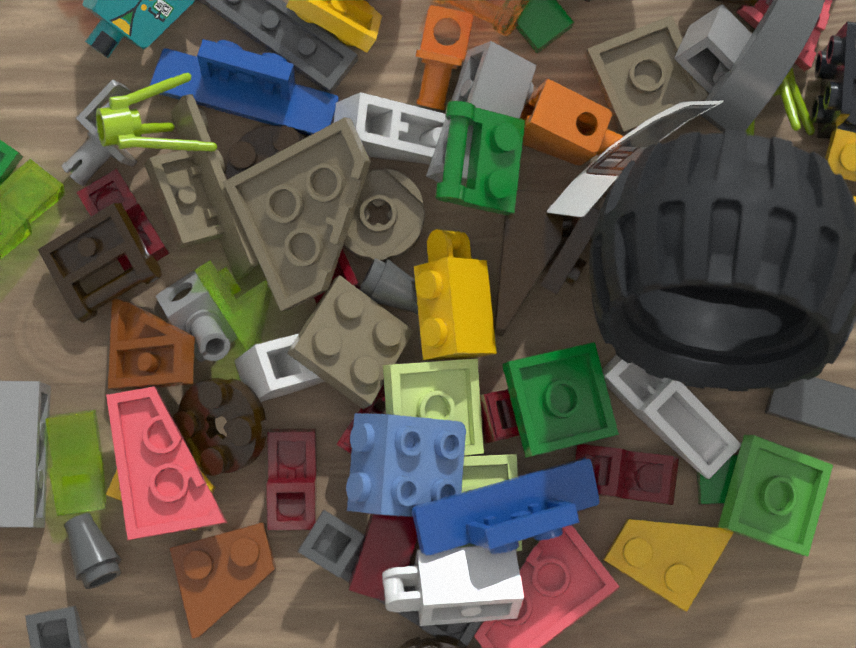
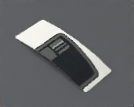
M684 101L646 120L608 147L583 170L551 205L547 213L584 217L617 179L631 160L636 161L645 148L660 142L687 121L724 101Z

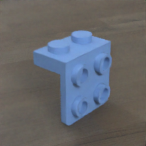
M355 413L354 427L350 434L352 453L350 476L346 484L348 496L347 511L379 515L413 516L412 509L415 506L461 493L466 437L465 425L460 421L391 414Z

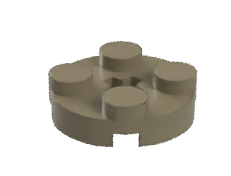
M385 168V170L376 169L370 171L368 169L343 244L346 250L360 259L373 262L374 258L385 262L387 259L392 260L403 256L414 247L422 234L425 211L421 193L413 181L396 170ZM385 204L390 208L387 213V218L390 221L387 224L377 223L373 226L367 222L371 217L367 209L371 205L379 209Z

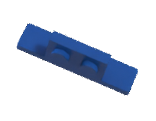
M203 39L197 56L167 48L163 49L150 83L151 86L171 77L189 73L191 74L189 82L160 93V95L180 100L182 96L192 94L197 105L272 126L292 127L298 133L309 136L332 124L335 106L339 102V98L335 94L295 84L294 64L289 63L282 56L269 52L259 55L245 51L239 45L226 40H219L216 43Z
M581 458L415 506L412 509V515L420 551L424 555L430 556L470 543L489 549L491 554H500L517 549L519 547L518 541L533 536L535 540H547L561 536L563 534V527L579 523L577 511L596 506L600 500L592 462L590 459Z

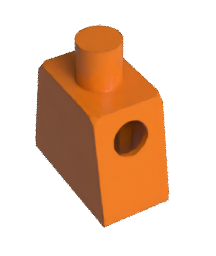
M546 79L531 94V97L523 106L520 119L525 120L524 146L579 166L596 155L600 156L608 147L624 136L607 129L612 117L610 109L550 79Z

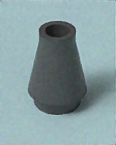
M374 258L359 290L378 304L410 311L418 315L415 279L389 259L383 262Z
M90 513L73 517L64 524L68 535L75 578L78 581L82 580L85 589L104 585L121 574L118 565L121 561L120 556L95 524Z

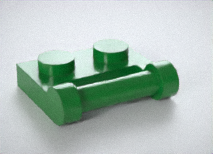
M447 102L445 118L450 121L442 182H438L436 186L435 199L501 215L513 214L515 212L525 120L477 108L474 104L468 102ZM469 125L473 126L465 187L461 185Z

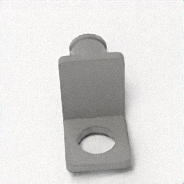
M116 80L110 81L76 117L88 130L89 138L61 166L66 173L71 172L70 177L82 186L87 184V181L110 157L116 158L119 162L132 167L137 163V160L126 149H119L118 145L103 147L98 137L96 110L101 108L109 97L123 96L131 92L127 86ZM109 102L102 108L110 107Z
M195 271L190 272L156 295L171 324L195 337L194 356L198 361H218L228 354L230 343L237 339V334ZM192 288L184 298L172 301L182 290Z

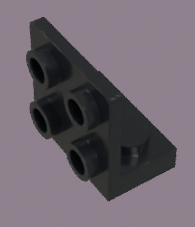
M846 21L837 34L830 37L828 45L824 50H820L817 54L815 78L821 79L820 95L815 96L812 106V122L818 123L817 138L830 139L831 134L836 129L856 133V22Z

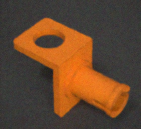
M435 5L429 7L421 48L416 51L415 56L422 58L421 62L425 63L419 98L416 102L417 105L445 110V101L452 69L457 70L458 66H463L473 23V15L471 13ZM444 18L455 20L460 27L458 41L450 46L440 44L434 36L436 24Z

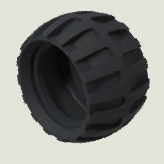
M725 130V133L711 134L692 132L682 134L678 139L664 144L657 142L645 148L636 161L631 160L617 177L602 205L592 236L589 256L590 288L594 314L603 340L606 344H611L614 347L619 358L626 363H633L645 369L647 374L660 379L668 378L685 383L686 386L702 389L710 387L728 389V391H748V389L770 388L772 390L788 387L790 383L801 379L810 380L820 375L826 364H833L856 322V203L843 176L835 174L828 161L815 152L808 153L793 146L791 141L772 136L770 139L747 135V131Z

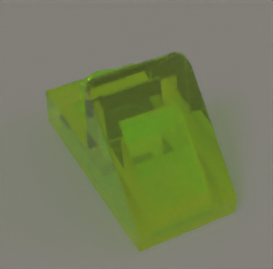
M209 260L194 271L245 349L249 350L254 345L260 344L272 295L267 280L236 299L234 295L240 292L241 288L227 267L218 271L211 260Z

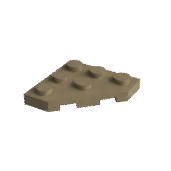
M344 117L223 182L280 311H288L329 289L371 163L350 118Z

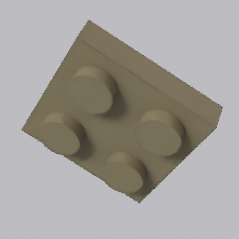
M672 15L590 47L586 51V57L622 136L627 135L646 120L680 102L705 101L708 97L706 90L674 59L683 38Z
M339 275L330 283L328 291L323 294L287 354L362 409H365L373 403L384 384L383 365L396 363L414 330Z

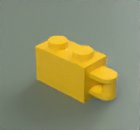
M441 229L433 230L427 239L428 262L414 266L423 360L474 359L497 354L487 260L472 259L470 240L466 233Z

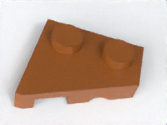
M114 299L111 309L108 389L128 391L149 387L193 385L195 337L132 302Z
M264 522L170 548L192 639L206 633L212 625L276 570Z

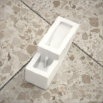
M617 355L602 369L606 386L655 434L706 479H710L741 447L740 442L682 382L668 378L660 379L647 374L645 369L633 363H626Z

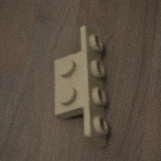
M192 94L182 96L171 112L180 139L211 142L205 112L197 106ZM179 150L149 157L145 167L177 250L220 239L235 279L245 278L259 262L223 183L226 181V177L224 175L225 165L221 153L218 150L213 152Z

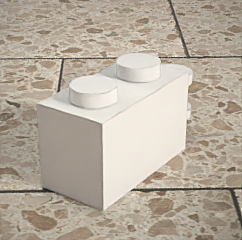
M474 545L470 547H456L430 556L424 555L420 550H417L414 566L391 568L382 574L386 609L391 612L418 611L420 626L517 619L524 599L516 549L506 553L491 554L489 549ZM404 586H415L416 591L404 592Z

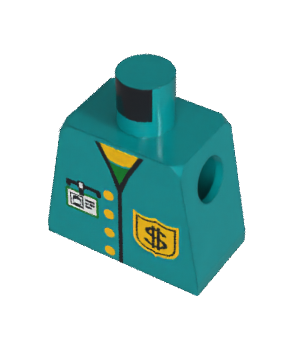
M83 0L82 6L100 19L85 42L106 58L110 57L123 37L133 45L144 50L188 9L195 0Z

